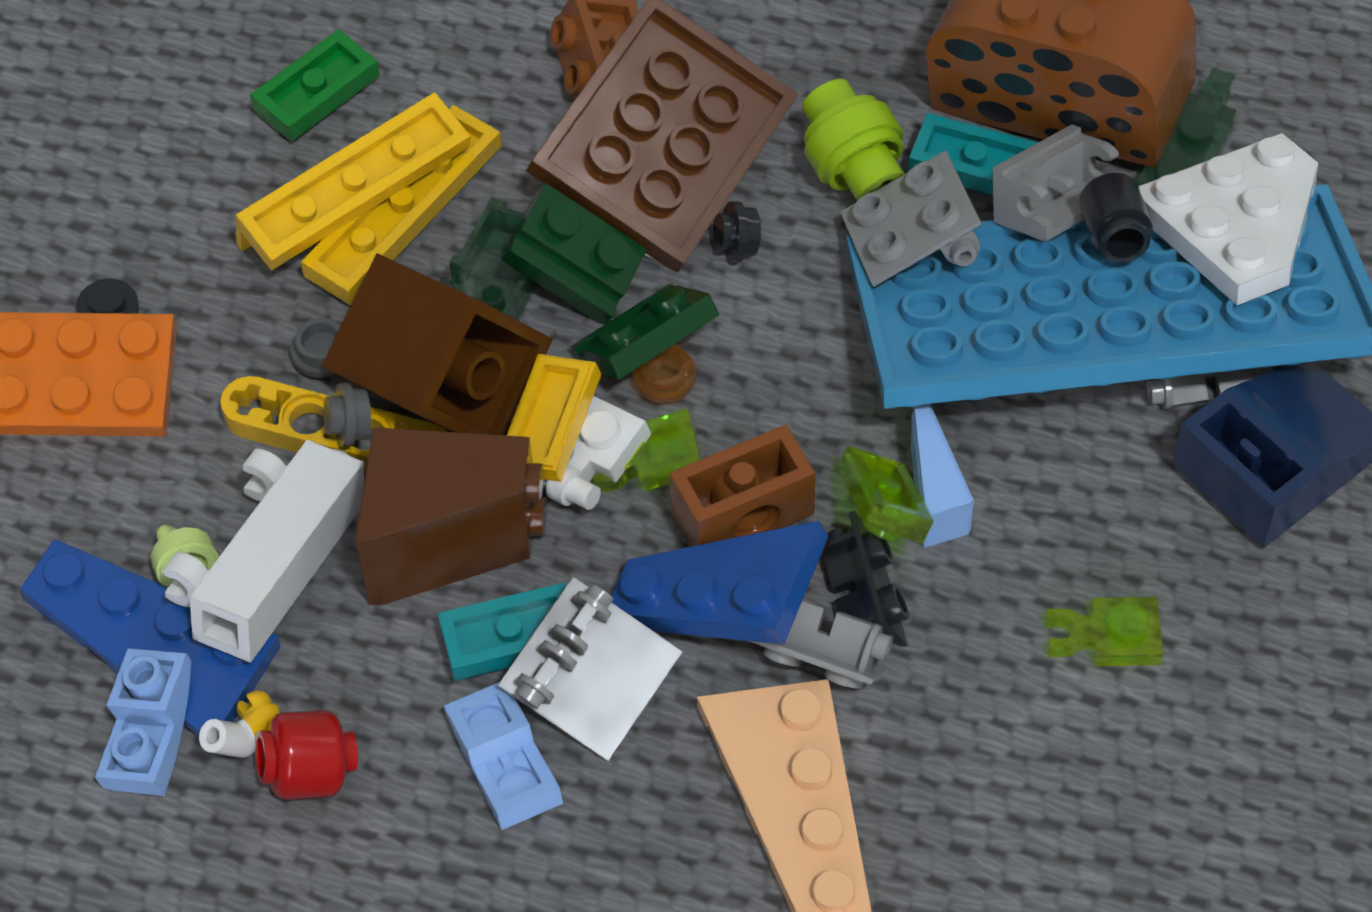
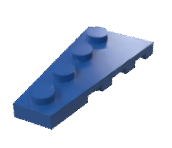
M54 539L20 588L24 601L82 647H88L107 663L108 668L117 675L128 648L187 653L191 659V673L184 725L192 730L199 739L201 727L208 720L218 719L234 722L238 715L236 711L238 702L244 701L246 703L248 700L246 694L254 690L280 649L278 635L273 633L270 635L251 663L193 640L190 607L180 606L165 597L167 587Z

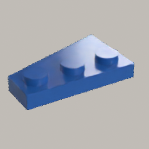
M815 521L628 559L611 595L613 597L611 603L654 632L785 644L828 539V534L821 522Z

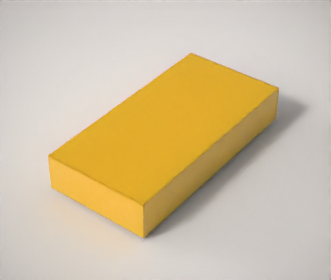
M538 354L507 436L530 437L532 463H543L544 480L562 482L601 377V372L596 362Z

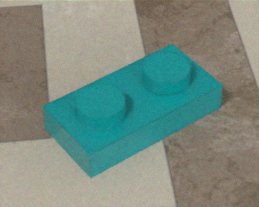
M927 113L909 156L908 172L915 165L928 161L946 150L964 188L993 195V167L1039 142Z
M565 582L437 613L454 681L510 668L566 588Z

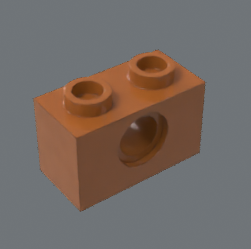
M787 424L669 472L671 514L690 547L780 529L814 515L816 473Z

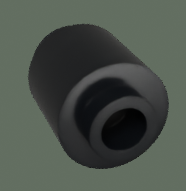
M1107 173L1091 180L1080 194L1079 205L1094 248L1108 260L1116 263H1126L1139 258L1149 247L1153 225L1137 182L1132 177L1122 173Z

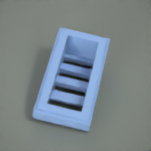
M923 404L913 407L910 447L920 539L923 542V547L926 548L969 534V531H971L974 499L931 405Z

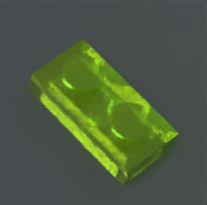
M847 445L837 468L866 529L874 535L889 541H897L901 536L923 544L934 520L905 465Z

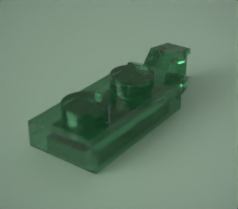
M1213 68L1202 87L1200 95L1189 94L1157 167L1145 166L1137 180L1138 186L1206 162L1216 156H1221L1232 134L1237 112L1236 109L1226 106L1231 96L1230 90L1235 75Z

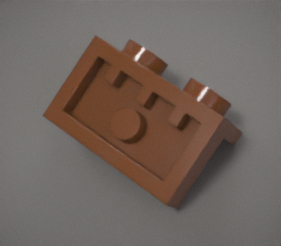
M568 0L560 15L554 18L550 30V41L552 47L557 51L564 73L565 90L570 94L572 102L578 97L639 12L635 0Z

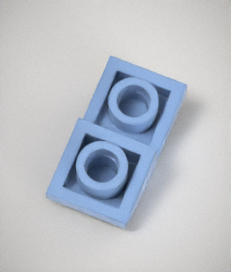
M127 649L106 704L107 708L116 718L95 775V779L103 789L156 796L165 795L178 753L187 709L191 673V659L187 653Z

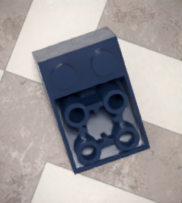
M1314 361L1297 365H1286L1227 388L1181 423L1173 466L1260 546L1265 548L1372 464V412Z

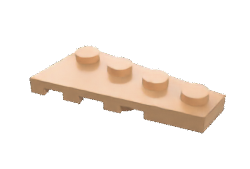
M829 680L698 696L697 708L714 738L719 749V756L729 778H732L745 806L746 815L755 834H758L770 860V867L791 912H872Z

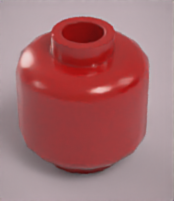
M327 710L280 712L275 714L271 718L267 729L258 731L256 735L255 761L260 784H269L273 793L285 800L331 797L336 795L344 784L346 772H355L357 769L358 748L354 732H344L337 715Z

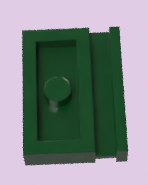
M545 183L535 193L512 237L513 241L510 247L504 253L501 260L588 317L605 325L614 317L619 300L625 295L647 249Z
M668 284L570 347L576 359L596 362L601 374L620 380L720 314L709 293Z

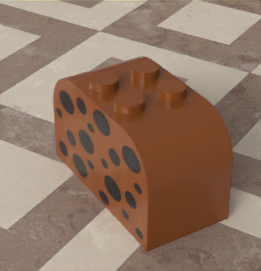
M950 0L926 48L931 109L1040 139H1046L1072 124L1081 127L1082 134L1110 143L1118 151V159L1156 168L1196 81V18L1194 11L1187 0Z

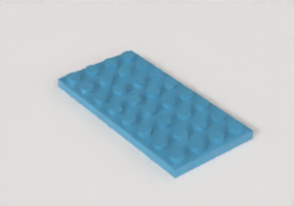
M1328 184L1316 185L1313 197L1310 199L1299 248L1297 247L1290 284L1240 305H1236L1154 230L1149 247L1142 256L1130 262L1116 263L1108 260L1104 255L1096 251L1084 220L1047 242L994 223V220L981 221L982 225L973 229L980 242V250L972 264L968 266L953 264L945 258L939 249L873 287L851 236H846L848 263L884 409L917 407L923 404L959 400H981L986 397L1023 393H1044L1050 390L1086 386H1108L1114 383L1150 379H1171L1177 376L1213 372H1234L1241 369L1277 365H1297L1304 362L1340 358L1354 359L1372 355V283Z

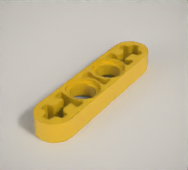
M254 376L237 378L229 383L222 392L220 404L225 424L233 434L241 438L293 452H298L305 441L310 440L330 449L341 450L353 458L364 461V471L367 470L370 450H359L353 446L340 447L336 435H328L326 433L325 425L319 431L312 434H300L292 429L293 422L301 415L314 413L324 417V400L329 395ZM253 399L260 400L261 408H252L248 415L240 414L239 406L248 407ZM370 407V429L374 427L448 432L445 428L434 423ZM272 415L279 416L277 425H274Z

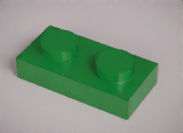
M338 29L251 93L250 98L253 110L292 142L380 76L378 61Z

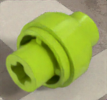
M835 79L826 82L813 90L805 98L802 110L811 124L804 135V143L806 144L804 154L822 183L830 185L835 190L850 189L858 201L862 196L875 192L904 175L897 162L904 149L902 141L904 133L885 102L878 101L871 95L857 96L846 79Z

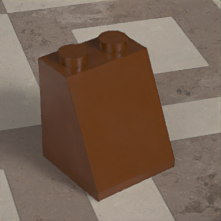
M376 253L322 367L457 433L507 435L538 354L546 355L553 338L463 292Z
M373 427L355 539L368 605L382 606L530 559L533 536H544L547 519V499L542 497L543 463H532L530 437Z

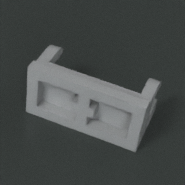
M1071 124L993 167L994 223L1045 242L1084 220L1079 205L1080 194L1091 180L1104 174L1096 165V156L1103 161H1111L1119 156L1118 151L1106 141L1082 134L1081 127Z

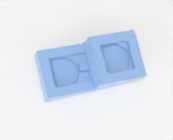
M498 682L444 705V710L479 787L501 830H504L562 805L563 800L558 783L533 741L529 722L515 698L498 687L500 683Z

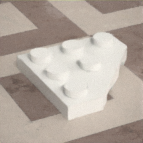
M1281 133L1222 156H1216L1206 162L1179 172L1165 175L1139 186L1150 216L1153 230L1236 305H1240L1290 284L1297 247L1299 248L1309 202L1311 197H1313L1317 182L1318 162Z

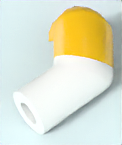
M263 691L247 693L246 696L250 702L239 701L236 707L237 714L241 719L240 721L234 723L211 719L204 723L199 733L201 747L205 751L239 758L251 756L255 752V741L258 731L266 730L271 718L275 714L280 713L279 705L272 703L269 694Z

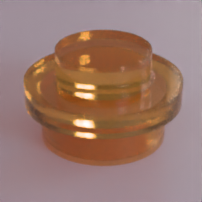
M676 344L633 371L634 383L639 393L645 398L658 403H671L684 398L691 392L696 382V368L692 358Z

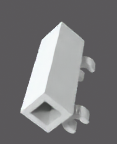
M310 440L305 441L288 466L273 453L263 449H254L242 465L243 471L253 474L244 486V493L252 499L260 501V503L210 570L197 558L183 552H176L163 569V575L174 579L165 591V597L175 604L190 607L193 640L247 662H252L361 508L364 489V461L353 458L341 450L330 449Z

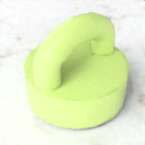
M161 525L157 529L156 536L158 542L154 545L150 556L158 581L167 588L174 579L163 575V569L176 552L187 553L197 558L209 570L219 558L214 543L206 532L190 527L175 529L169 525Z

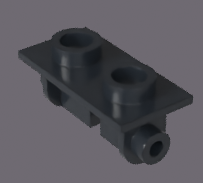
M851 511L848 514L853 530L849 532L847 529L839 528L828 532V539L822 551L832 590L837 594L856 586L857 591L835 600L838 612L840 611L883 626L882 633L893 636V639L901 647L908 646L902 622L909 619V610L897 584L890 583L886 566L894 562L889 543L880 528L871 530L855 511Z

